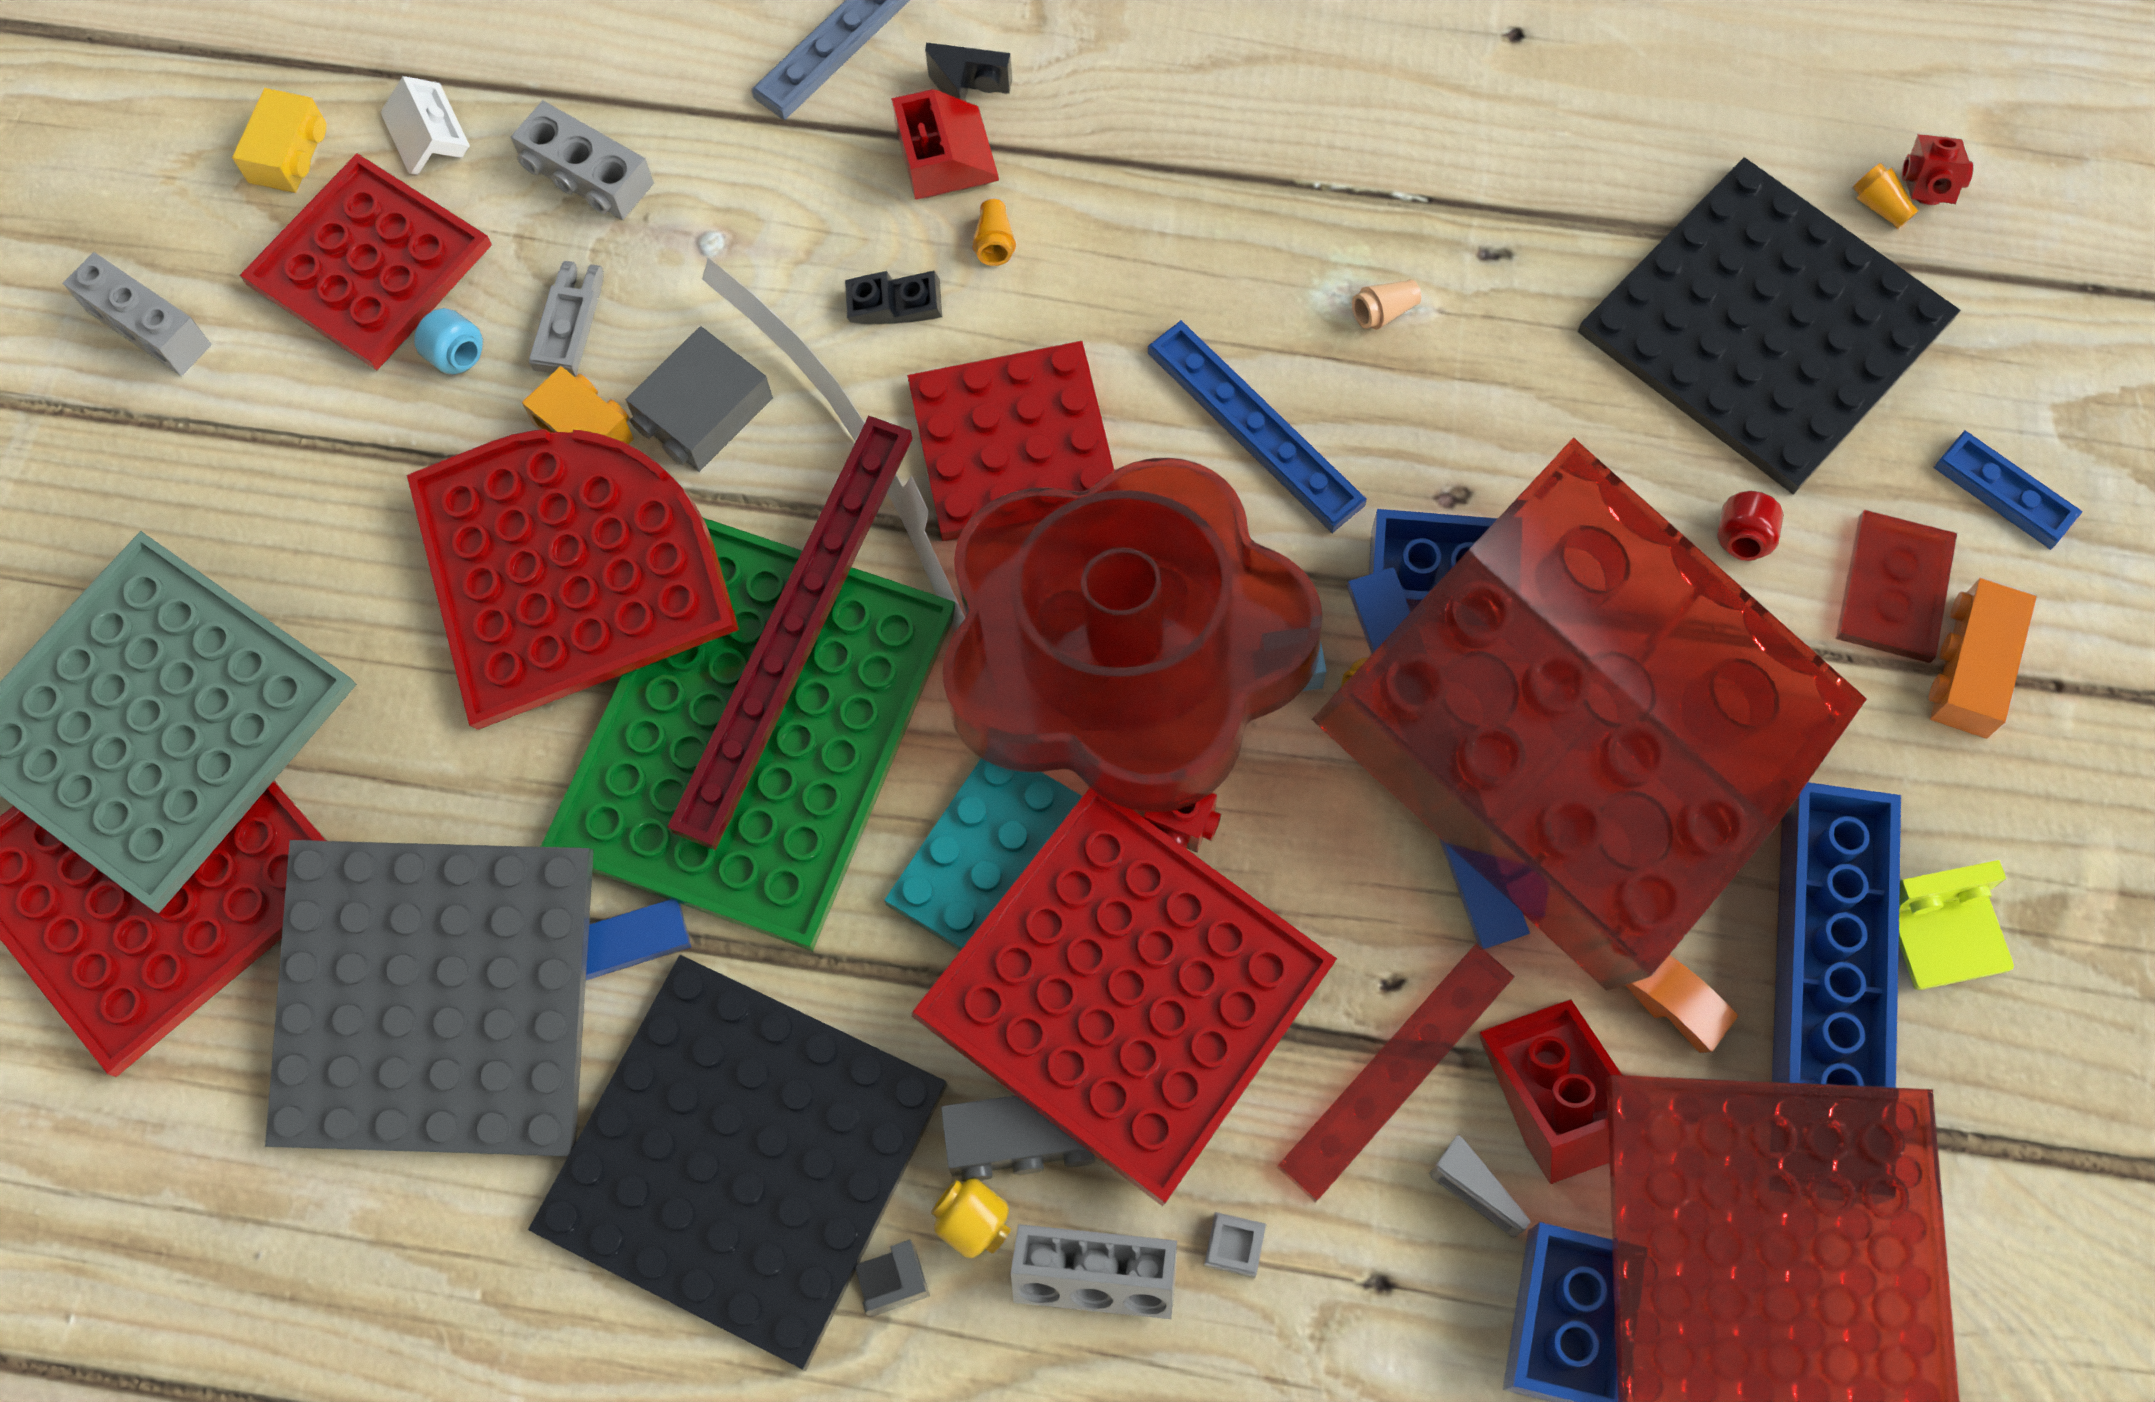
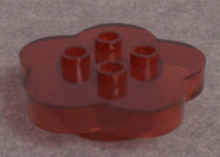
M1151 458L1125 465L1111 472L1085 491L1044 487L1011 492L991 501L975 513L967 522L958 539L955 549L954 567L965 619L955 631L946 649L943 661V683L952 723L960 739L977 756L993 765L1020 772H1045L1067 769L1075 772L1096 793L1117 805L1147 812L1180 809L1202 800L1223 783L1238 759L1244 729L1247 724L1291 702L1307 686L1316 670L1320 654L1322 606L1315 586L1305 572L1293 561L1251 539L1246 513L1239 496L1224 478L1201 464L1179 458Z

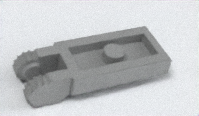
M563 261L555 285H551L529 358V363L534 371L553 373L562 366L576 377L598 303L597 298H599L604 277V271L601 266L590 265L585 275L582 289L574 288L577 279L576 264L571 261Z

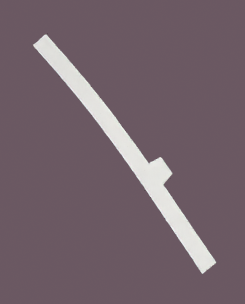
M708 257L702 280L746 315L796 363L828 400L856 442L865 422L836 379L784 322L754 294ZM895 475L887 494L901 517L936 595L955 601L951 627L989 709H991L1000 694V690L925 533L929 511L913 477L911 476L903 487L898 476Z

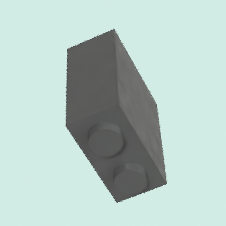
M700 326L625 400L633 416L630 422L642 436L647 439L654 436L663 443V449L675 462L680 465L687 462L700 472L773 399L766 375Z

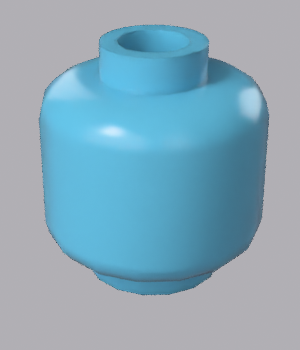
M441 308L430 312L420 321L415 332L414 344L419 355L443 373L455 375L465 372L477 363L483 349V337L479 328L455 310Z

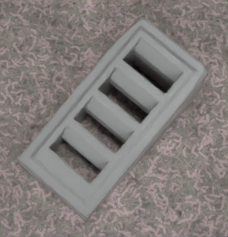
M1457 1135L1430 1171V1177L1512 1238L1517 1237L1526 1230L1531 1221L1467 1142Z

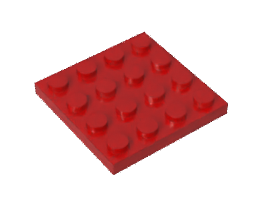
M356 153L240 274V277L247 286L377 371L418 327L420 321L440 303L492 244L488 235Z
M1083 340L907 375L942 541L1121 505L1119 485Z

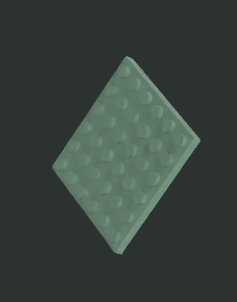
M140 531L0 681V796L159 914L357 684L348 675Z

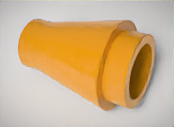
M1882 163L1877 164L1852 187L1859 195L1856 198L1858 201L1891 222L1897 230L1919 212L1907 195L1893 168L1891 167L1887 170Z
M988 199L981 204L980 216L972 244L973 251L978 259L990 266H999L1007 263L1016 249V242L1006 214V206L998 199Z

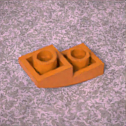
M1649 946L1622 981L1654 1018L1668 1017L1699 1053L1712 1052L1738 1018L1737 1013L1710 986L1685 965L1657 946Z

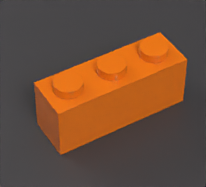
M1979 578L1967 592H1959L1950 613V618L1956 620L1953 633H1948L1940 650L1939 658L1945 660L1943 672L1934 679L1928 696V700L1934 702L1930 720L1986 739L2006 722L2037 596Z

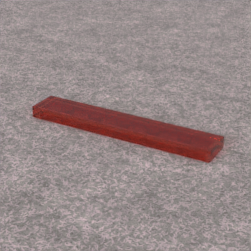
M1476 943L1278 1164L1277 1168L1316 1203L1515 976Z

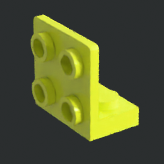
M2000 860L1902 879L1900 881L1899 946L1916 990L2002 974L2014 968V963L1990 901L1992 897L1990 890L2007 879Z

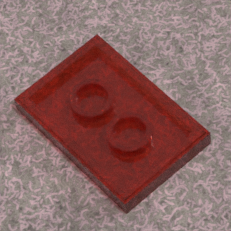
M1863 510L1858 518L1836 639L1931 663L1937 655L1957 533Z

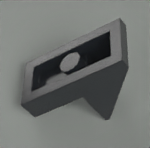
M926 43L925 54L928 76L941 92L964 101L966 100L968 89H976L985 93L1000 92L1010 94L1012 84L1010 53Z

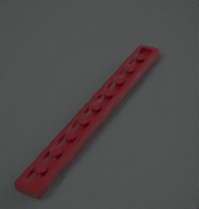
M868 416L667 826L671 833L716 850L913 439L911 430Z

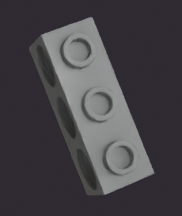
M543 100L511 136L518 153L517 159L527 171L534 175L541 173L552 179L560 190L567 194H572L573 192L585 198L596 211L602 214L609 212L624 220L654 184L644 157Z
M95 252L63 282V285L86 312L181 377L212 345L190 316Z
M1018 1224L1011 1268L1013 1303L1171 1319L1176 1278L1177 1240Z

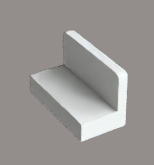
M402 76L382 108L381 115L408 173L418 175L432 153L462 158L470 145L440 83Z

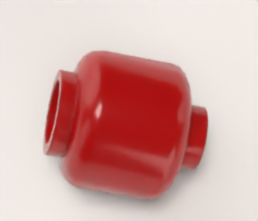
M1757 491L1739 492L1729 497L1722 506L1717 539L1720 546L1733 557L1745 561L1760 559L1771 554L1779 544L1784 517L1781 505L1772 496Z

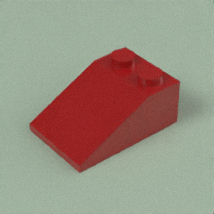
M1572 999L1480 1031V1040L1524 1142L1550 1185L1644 1150L1648 1112Z

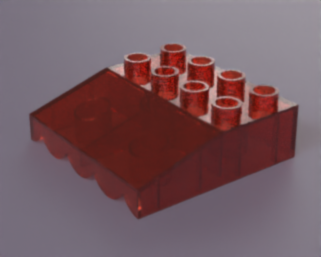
M1573 437L1311 720L1450 848L1517 906L1524 916L1607 991L1649 978L1655 973L1776 828L1867 698Z

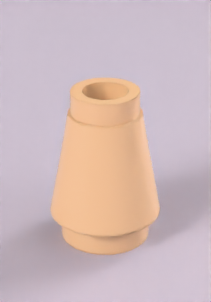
M1412 279L1363 287L1359 294L1354 295L1352 299L1354 317L1362 328L1368 329L1371 327L1378 330L1414 306L1419 305L1421 302V291L1417 283Z

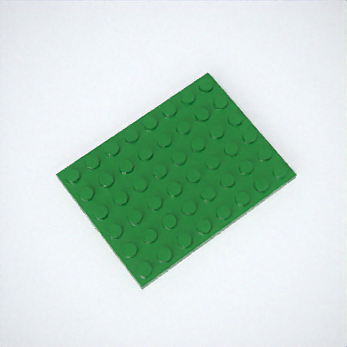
M703 517L716 550L739 630L621 676L540 847L594 849L592 870L594 873L669 900H677L682 905L813 952L952 623L955 601L851 567L716 850L671 833L667 826L802 550Z

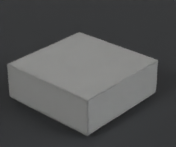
M1215 1212L1204 1266L1255 1278L1266 1224Z

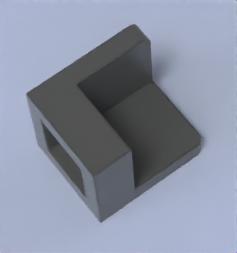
M911 1240L890 1246L891 1253L857 1264L856 1273L865 1300L862 1303L865 1313L869 1317L930 1297L916 1247Z

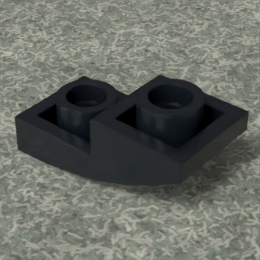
M887 271L845 280L847 318L852 323L896 324L942 317L940 279L935 271L898 279H892Z

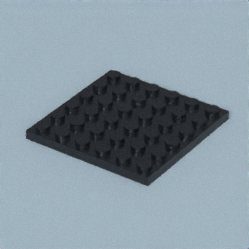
M1743 157L1581 322L1578 333L1794 495L1953 322L1961 310L1760 167Z
M679 955L528 1231L806 1371L856 1271V1266L860 1263L948 1084L945 1080L683 955Z

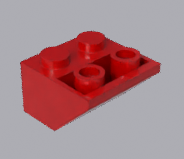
M935 89L891 98L896 131L915 200L999 181L979 106Z

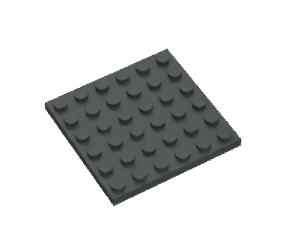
M290 840L265 1147L569 1156L576 1143L594 849Z

